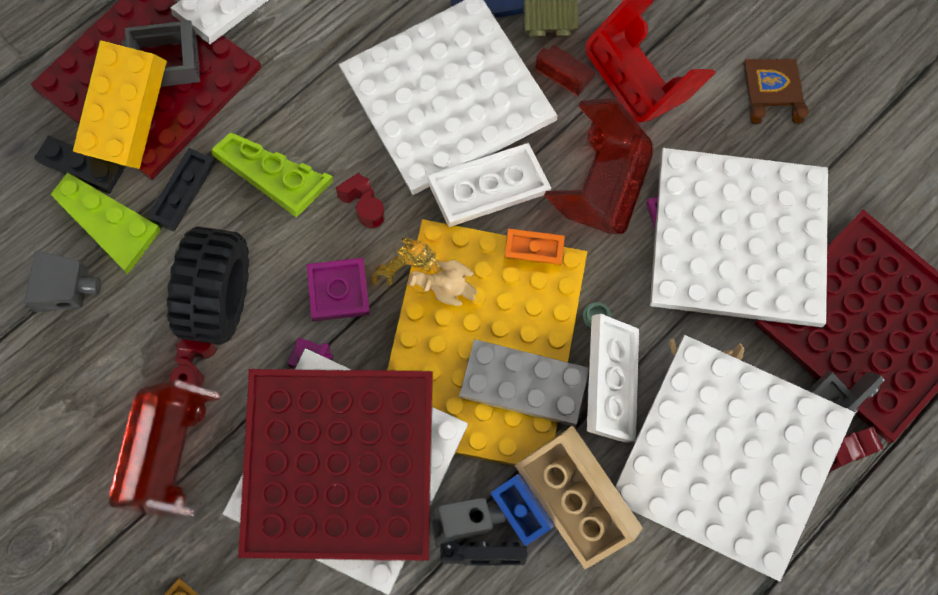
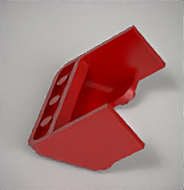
M623 0L589 37L585 48L589 59L627 113L636 122L651 121L685 103L716 74L713 69H691L684 77H674L667 84L664 82L638 46L648 33L647 23L641 15L655 0Z

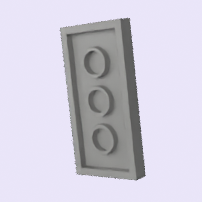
M474 339L459 398L576 427L589 368Z

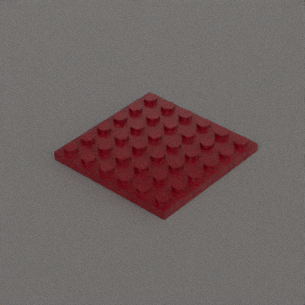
M119 0L30 85L36 92L80 124L100 40L122 46L121 41L125 39V28L180 22L171 12V7L177 2L175 0ZM197 35L200 82L160 87L141 166L138 169L149 179L153 180L262 69L261 63L222 35L209 44ZM181 43L139 48L140 51L155 54L166 60L165 68L183 66Z
M863 209L827 246L826 324L823 327H814L766 320H757L754 324L817 380L827 371H830L850 389L867 372L881 375L885 381L879 386V391L874 396L866 398L858 406L856 415L870 427H874L876 432L890 444L898 438L938 392V271Z
M249 369L238 558L429 561L433 371Z

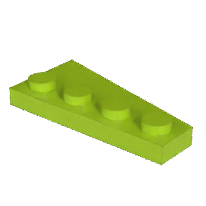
M231 132L212 148V155L296 218L333 182V176L327 173H323V175L312 170L311 166L304 163L300 165L287 160L283 154L278 152L273 154L264 150L262 145Z
M69 173L64 176L51 193V196L102 247L127 275L161 231L157 224Z

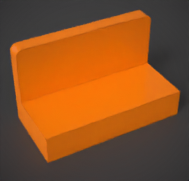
M508 228L504 258L561 266L565 236Z

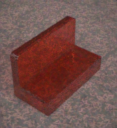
M552 45L549 50L543 47L537 54L535 69L577 96L582 93L595 76V70L555 45Z

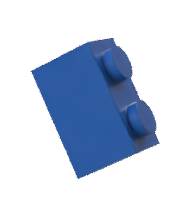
M521 474L514 476L491 492L493 498L525 546L555 526Z

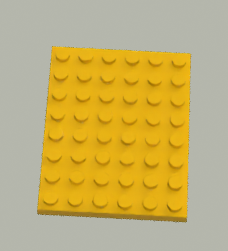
M422 219L409 277L412 271L438 274V272L444 270L438 266V262L456 260L474 273L473 276H466V282L471 284L478 293L474 295L475 300L473 301L461 294L458 295L457 299L462 301V305L455 306L437 300L436 293L431 288L429 291H425L418 284L410 286L407 283L387 370L433 371V408L468 423L455 455L515 466L555 437L557 422L459 398L474 339L568 362L587 251L564 247L561 266L504 258L507 235L460 226L448 227L444 223Z

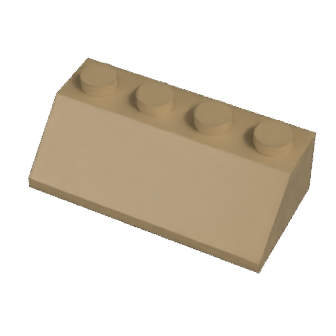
M573 425L515 465L584 569L589 568L633 542L643 529Z

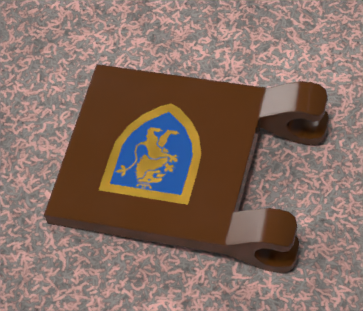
M744 59L743 65L750 102L751 123H762V118L766 114L764 106H792L793 122L804 123V117L808 115V107L804 103L796 59Z

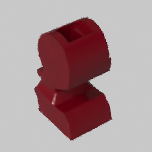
M358 172L336 187L337 197L342 202L351 203L356 198H360L355 210L357 219L363 226L375 229L383 224L385 220L384 206L379 199L375 198L374 190L371 188L368 178L363 177Z
M182 339L176 344L177 354L174 361L179 366L171 372L170 383L179 393L192 395L201 388L204 381V375L193 364L194 358L202 357L209 359L214 356L218 349L214 344Z
M870 427L857 433L852 432L846 435L829 472L883 450L884 447L875 428Z

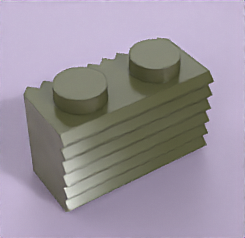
M523 0V34L530 33V38H543L545 33H556V37L572 36L571 32H576L578 29L577 0Z

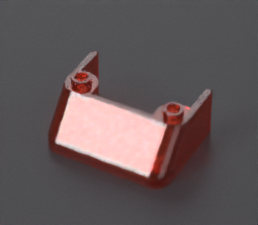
M617 98L580 101L578 106L592 121L587 139L591 147L596 151L583 190L545 191L544 196L569 220L609 234H623L628 228L653 157V143Z
M178 380L141 388L138 391L132 404L110 491L109 504L111 507L169 517L193 516L194 510L184 508L185 495L182 488L176 486L175 482L188 427H194L203 420L206 413L205 402L220 400V393Z

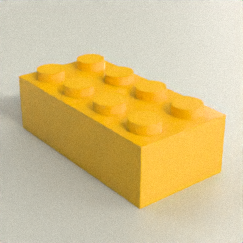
M100 40L73 152L140 169L167 61L152 53Z

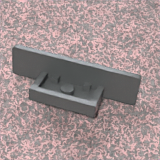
M827 371L808 391L847 408L856 414L858 406L866 398L874 396L885 379L879 374L867 372L848 389L833 372Z

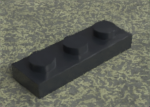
M48 135L34 157L38 163L65 175L69 173L90 186L109 194L111 193L123 173L121 166L106 160L73 152L74 146Z
M188 148L148 214V219L157 225L175 232L215 165L214 159Z

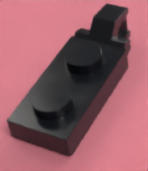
M454 540L441 543V564H464V566L524 565L527 561V546H520L519 542H503L501 546H489L488 542H472L470 546H463Z

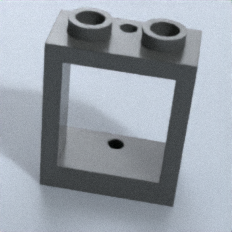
M191 20L125 28V39H122L121 44L132 49L140 50L139 48L175 43L182 44L183 66L165 68L160 87L200 82L197 34Z

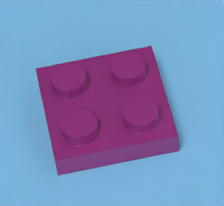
M364 258L306 264L311 319L313 322L370 315Z

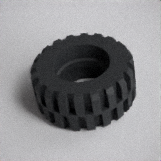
M197 226L187 231L184 237L181 238L179 248L174 255V263L171 266V277L167 289V319L170 322V330L179 339L221 345L230 341L235 334L236 326L240 322L241 312H243L249 278V249L247 241L238 232Z

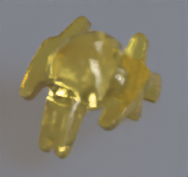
M403 237L402 242L405 245L397 250L400 255L387 265L377 266L372 274V282L377 284L379 275H385L388 279V285H391L395 272L405 264L427 272L432 269L435 274H438V272L442 271V268L438 266L440 261L435 256L436 252L427 243Z

